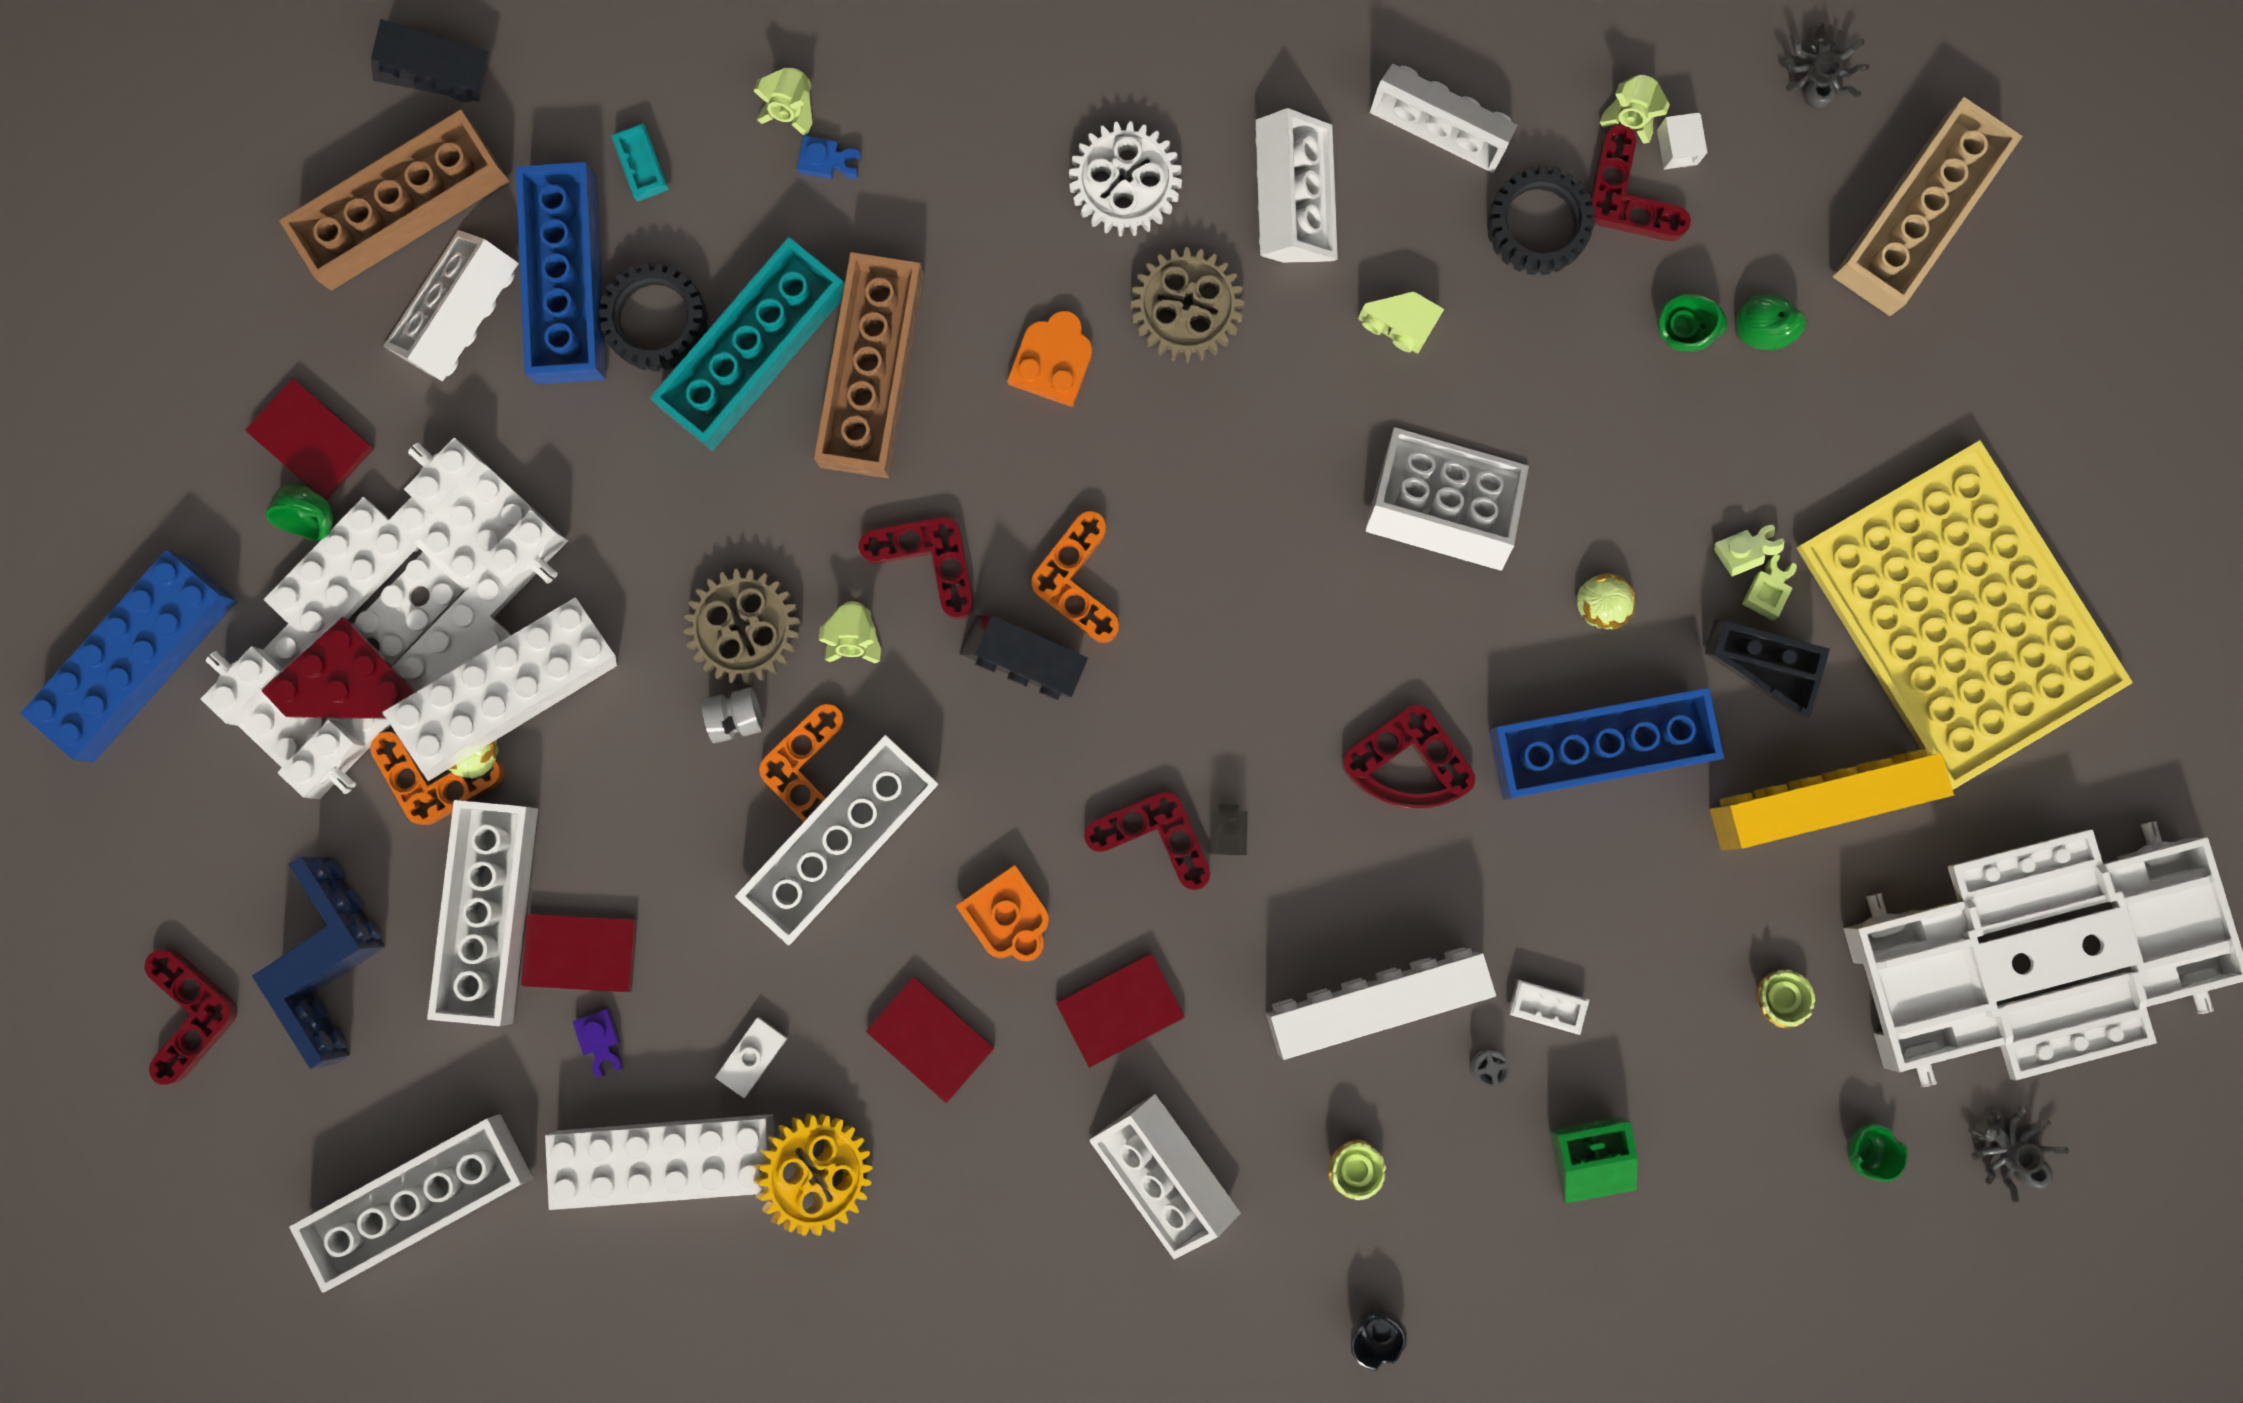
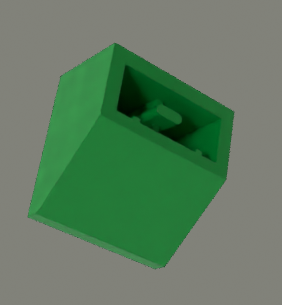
M1616 1117L1549 1130L1565 1204L1637 1190L1638 1156L1630 1121Z

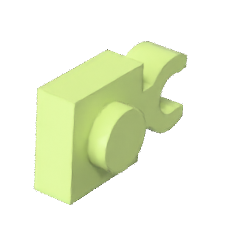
M1767 525L1761 528L1758 535L1754 537L1751 536L1748 530L1718 541L1715 543L1714 551L1732 577L1764 564L1765 554L1776 555L1780 553L1784 548L1785 541L1783 538L1774 542L1768 541V538L1774 536L1775 527L1774 525Z
M1778 554L1767 561L1765 572L1760 571L1755 576L1742 603L1772 621L1780 616L1792 590V587L1784 582L1795 574L1797 565L1792 563L1786 568L1785 572L1779 570L1777 562L1780 555Z

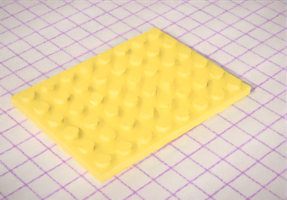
M1981 440L1796 547L1920 749H1927L1928 755L1943 754L1953 790L2133 683Z

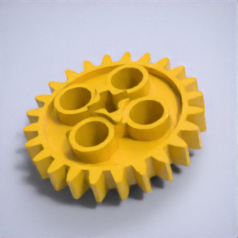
M806 1114L804 1124L800 1119L792 1118L791 1130L786 1126L779 1125L781 1134L779 1139L770 1135L767 1137L772 1148L770 1150H759L766 1157L765 1163H756L754 1165L755 1168L763 1171V1176L754 1179L753 1183L764 1186V1189L756 1194V1198L761 1201L768 1200L762 1210L767 1214L774 1213L772 1222L777 1225L784 1222V1229L791 1233L797 1227V1233L806 1236L810 1228L813 1234L821 1236L823 1225L827 1230L834 1232L836 1219L847 1224L846 1212L848 1210L855 1213L859 1212L854 1202L856 1199H867V1196L860 1189L861 1186L871 1185V1181L863 1178V1173L872 1170L873 1166L862 1162L863 1159L870 1155V1151L858 1149L864 1142V1139L859 1136L852 1137L855 1131L854 1127L847 1125L842 1128L843 1120L834 1118L830 1123V1117L825 1114H821L818 1121L815 1115ZM822 1139L824 1150L820 1156L814 1157V1144ZM797 1148H800V1151L802 1153V1156L804 1157L805 1162L809 1166L817 1169L814 1172V1175L817 1178V1180L821 1183V1185L830 1193V1201H827V1198L825 1196V1193L823 1192L822 1187L818 1183L810 1180L813 1177V1174L810 1171V1169L806 1166V1164L797 1156ZM794 1162L795 1172L793 1176L784 1180V1167ZM842 1169V1182L833 1187L832 1177L836 1171ZM813 1192V1204L809 1208L803 1209L802 1201L806 1194Z

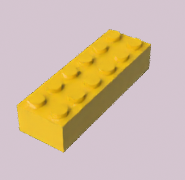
M1927 749L1897 754L1886 759L1858 764L1850 768L1822 773V775L1790 781L1788 782L1790 789H1788L1787 784L1754 790L1755 798H1753L1752 793L1719 799L1721 806L1711 808L1710 813L1720 849L1731 850L1743 849L1954 796L1943 754L1928 755Z

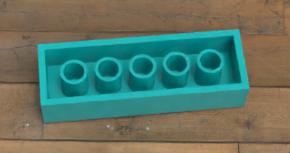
M788 237L650 399L713 452L840 304L843 297L844 282Z

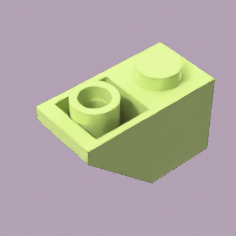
M1410 292L1365 303L1358 319L1363 322L1362 325L1368 331L1377 335L1383 333L1393 339V344L1405 352L1414 351L1418 354L1444 309L1416 292Z

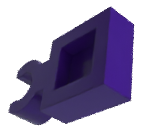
M610 1008L572 1021L583 1056L594 1053L595 1059L592 1069L597 1078L605 1075L603 1069V1062L605 1060H610L613 1063L615 1071L623 1069L622 1058L613 1052L611 1047L621 1043Z

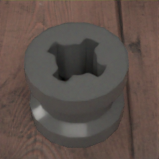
M1482 1049L1477 1051L1470 1061V1072L1473 1078L1485 1086L1498 1087L1509 1078L1511 1072L1510 1063L1500 1052L1492 1049Z

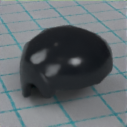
M1372 1310L1362 1314L1351 1329V1353L1359 1365L1372 1371H1377L1381 1365L1386 1363L1395 1364L1407 1345L1406 1328L1395 1314L1383 1310Z

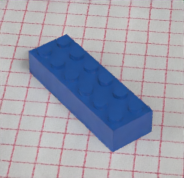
M587 162L516 166L525 375L536 385L606 380L605 339L599 324L601 323L599 309H602L603 306L600 303L602 298L597 176Z
M165 550L20 714L72 760L94 763L237 601L186 556Z
M1709 688L1504 725L1489 730L1503 800L1724 759Z

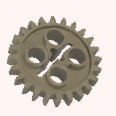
M1189 247L1185 248L1183 257H1178L1177 252L1171 249L1170 260L1168 261L1159 254L1157 256L1158 267L1147 263L1146 271L1149 276L1138 274L1137 276L1138 283L1143 287H1133L1132 295L1139 299L1131 301V309L1140 311L1132 316V322L1136 324L1143 323L1138 329V335L1144 336L1149 334L1146 346L1149 348L1158 343L1159 356L1164 354L1167 349L1171 350L1172 361H1175L1179 353H1184L1186 363H1189L1191 353H1196L1200 361H1203L1206 349L1214 356L1217 355L1216 343L1227 347L1229 339L1226 334L1236 336L1238 331L1237 327L1232 323L1242 322L1243 315L1236 310L1243 309L1245 303L1243 300L1235 298L1242 294L1243 288L1241 286L1232 287L1237 280V274L1226 276L1228 263H1223L1217 267L1215 265L1217 255L1213 254L1208 260L1203 259V249L1198 251L1196 257L1191 256ZM1171 278H1178L1184 283V286L1179 290H1171L1165 283ZM1204 287H1212L1217 291L1218 295L1215 298L1206 299L1201 296L1199 291ZM1164 296L1167 300L1160 301L1157 297ZM1186 300L1192 301L1189 310L1182 309ZM1215 309L1218 313L1211 314L1208 310ZM1162 311H1169L1174 314L1175 320L1166 324L1160 322L1156 316ZM1198 319L1204 320L1208 323L1209 329L1204 332H1196L1191 328L1190 324Z
M734 569L733 579H729L725 573L721 572L720 584L717 585L708 579L707 583L710 590L707 593L700 589L696 590L701 601L699 603L689 601L688 603L696 611L695 614L684 615V619L693 623V627L683 630V633L694 637V640L690 641L686 646L690 650L699 649L693 659L696 662L707 660L703 667L705 672L709 673L717 668L715 678L718 680H722L729 673L730 683L736 684L741 675L744 683L750 685L752 675L755 674L763 682L765 681V670L768 669L775 675L778 674L775 666L777 661L788 665L789 662L783 655L785 651L796 652V649L789 642L790 639H799L801 635L792 631V627L801 624V620L790 615L797 611L798 607L795 604H785L791 598V594L788 591L778 594L782 586L778 581L768 586L769 576L765 573L757 581L756 573L752 569H749L746 578H743L738 569ZM760 596V608L753 613H748L745 609L748 598ZM731 598L736 599L740 617L747 623H750V625L745 627V631L754 647V656L749 655L744 635L737 630L735 631V629L740 627V623L730 604ZM725 608L728 613L727 620L721 625H714L712 622L713 613L718 609ZM767 628L772 629L774 636L771 643L766 646H760L757 641L759 632ZM731 641H738L740 645L738 655L734 658H726L724 655L725 646Z

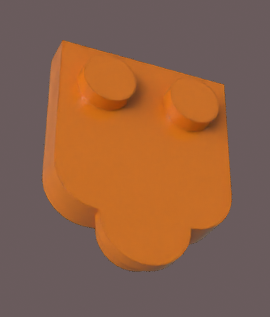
M1060 311L1052 315L1048 322L1040 321L1030 325L1025 332L1007 380L1008 385L1074 408L1092 359V346L1090 341L1081 334L1082 327L1079 318L1071 312Z
M1015 864L956 904V908L990 955L997 958L1013 955L1020 961H1031L1041 954L1044 947L1042 933L1046 930L1049 923L1048 912Z

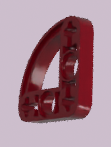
M1413 705L1349 749L1342 759V768L1345 774L1358 788L1380 802L1399 808L1426 809L1441 806L1466 795L1473 789L1475 784V774L1432 713L1421 705ZM1413 713L1415 716L1422 714L1425 720L1421 725L1426 733L1433 728L1436 734L1426 738L1420 744L1417 738L1424 735L1417 727L1413 729L1408 727V723L1411 721L1409 714ZM1389 732L1396 737L1397 746L1394 751L1384 752L1379 748L1378 737L1381 733ZM1432 741H1440L1446 746L1447 754L1443 760L1435 761L1429 757L1427 748ZM1370 742L1373 752L1381 758V761L1376 763L1375 757H1372L1364 763L1366 768L1364 772L1359 768L1352 770L1350 764L1353 762L1351 755L1355 753L1356 756L1360 757L1370 750L1365 747V744ZM1412 745L1443 790L1427 794L1403 793L1380 784L1369 775ZM1453 757L1457 761L1456 764L1451 765L1453 770L1457 774L1464 772L1466 778L1463 780L1465 785L1463 789L1459 785L1455 787L1450 785L1449 782L1453 779V776L1448 769H1445L1442 774L1438 767L1449 763Z

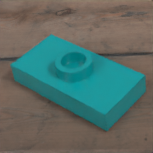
M644 123L611 134L636 202L669 190Z

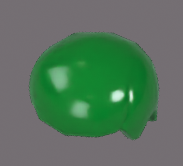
M1864 1124L1852 1133L1847 1142L1846 1150L1851 1167L1860 1176L1870 1180L1891 1182L1899 1178L1907 1166L1908 1150L1906 1145L1894 1137L1892 1129L1883 1125Z

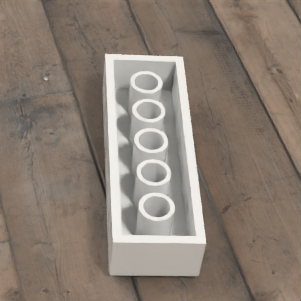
M575 597L382 713L429 781L617 666L616 657Z
M885 735L735 897L787 945H790L939 785L938 782Z
M454 800L427 1020L491 1026L513 1024L538 808Z
M1465 947L1445 952L1446 959L1437 961L1436 958L1431 959V957L1411 962V969L1402 972L1401 969L1390 968L1375 973L1377 980L1366 982V979L1357 978L1341 983L1342 990L1331 993V990L1324 988L1307 993L1308 1000L1296 1003L1292 998L1272 1004L1273 1011L1266 1012L1277 1053L1283 1060L1496 997L1484 954L1472 952L1471 948L1465 949Z
M501 1114L481 1121L291 1225L289 1228L319 1288L324 1293L533 1179Z
M773 1114L557 1130L545 1135L549 1210L757 1194L764 1189V1186L753 1183V1180L763 1176V1171L755 1168L754 1165L756 1163H765L766 1157L759 1152L760 1149L770 1150L772 1148L767 1137L769 1135L774 1137Z

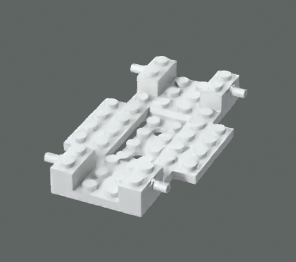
M453 438L434 456L422 447L420 443L414 444L413 447L420 454L412 448L409 449L408 454L423 467L419 474L404 488L411 498L389 519L369 499L363 497L330 530L329 535L322 539L263 599L288 623L264 649L251 646L238 661L232 664L221 656L218 651L212 652L210 654L211 657L206 658V662L220 676L201 700L226 724L239 726L282 767L277 773L304 798L321 799L334 784L344 794L349 793L352 790L351 788L356 786V782L351 780L345 773L371 747L372 740L379 733L385 732L391 725L388 720L288 718L264 695L262 690L341 617L349 619L413 552L416 553L419 549L423 551L416 560L408 563L406 570L392 585L383 589L381 596L366 611L358 615L353 625L366 639H377L380 645V654L416 692L511 636L512 634L494 617L536 574L547 584L553 581L550 576L556 578L558 572L549 566L547 562L568 540L471 449L456 438ZM421 586L427 588L430 595L428 602L423 606H415L411 601L413 590Z
M2157 821L2148 822L2140 825L2147 843L2146 846H2143L2136 852L2117 856V860L2103 863L2093 829L2084 830L1948 866L1957 902L1927 910H1911L1899 914H1887L1882 893L1866 896L1872 917L1861 924L1843 929L1853 963L1864 964L1883 1030L1874 1033L1883 1068L1897 1072L1916 1068L1921 1087H1928L1937 1084L1931 1064L2000 1046L2010 1079L2020 1080L2156 1044L2157 1041L2146 1007L2193 995L2197 1014L2214 1011L2208 991L2243 982V950L2208 837L2162 842ZM2105 902L2112 903V909L2094 912L2066 921H2059L2055 924L2025 930L1997 939H1990L1979 943L1977 937L1987 933ZM2090 934L2095 935L2101 945L2099 952L2093 956L2085 953L2082 947L2083 939ZM2018 953H2024L2030 959V969L2024 974H2018L2012 967V960ZM2131 966L2130 971L2001 1005L1996 1003L2000 1000Z

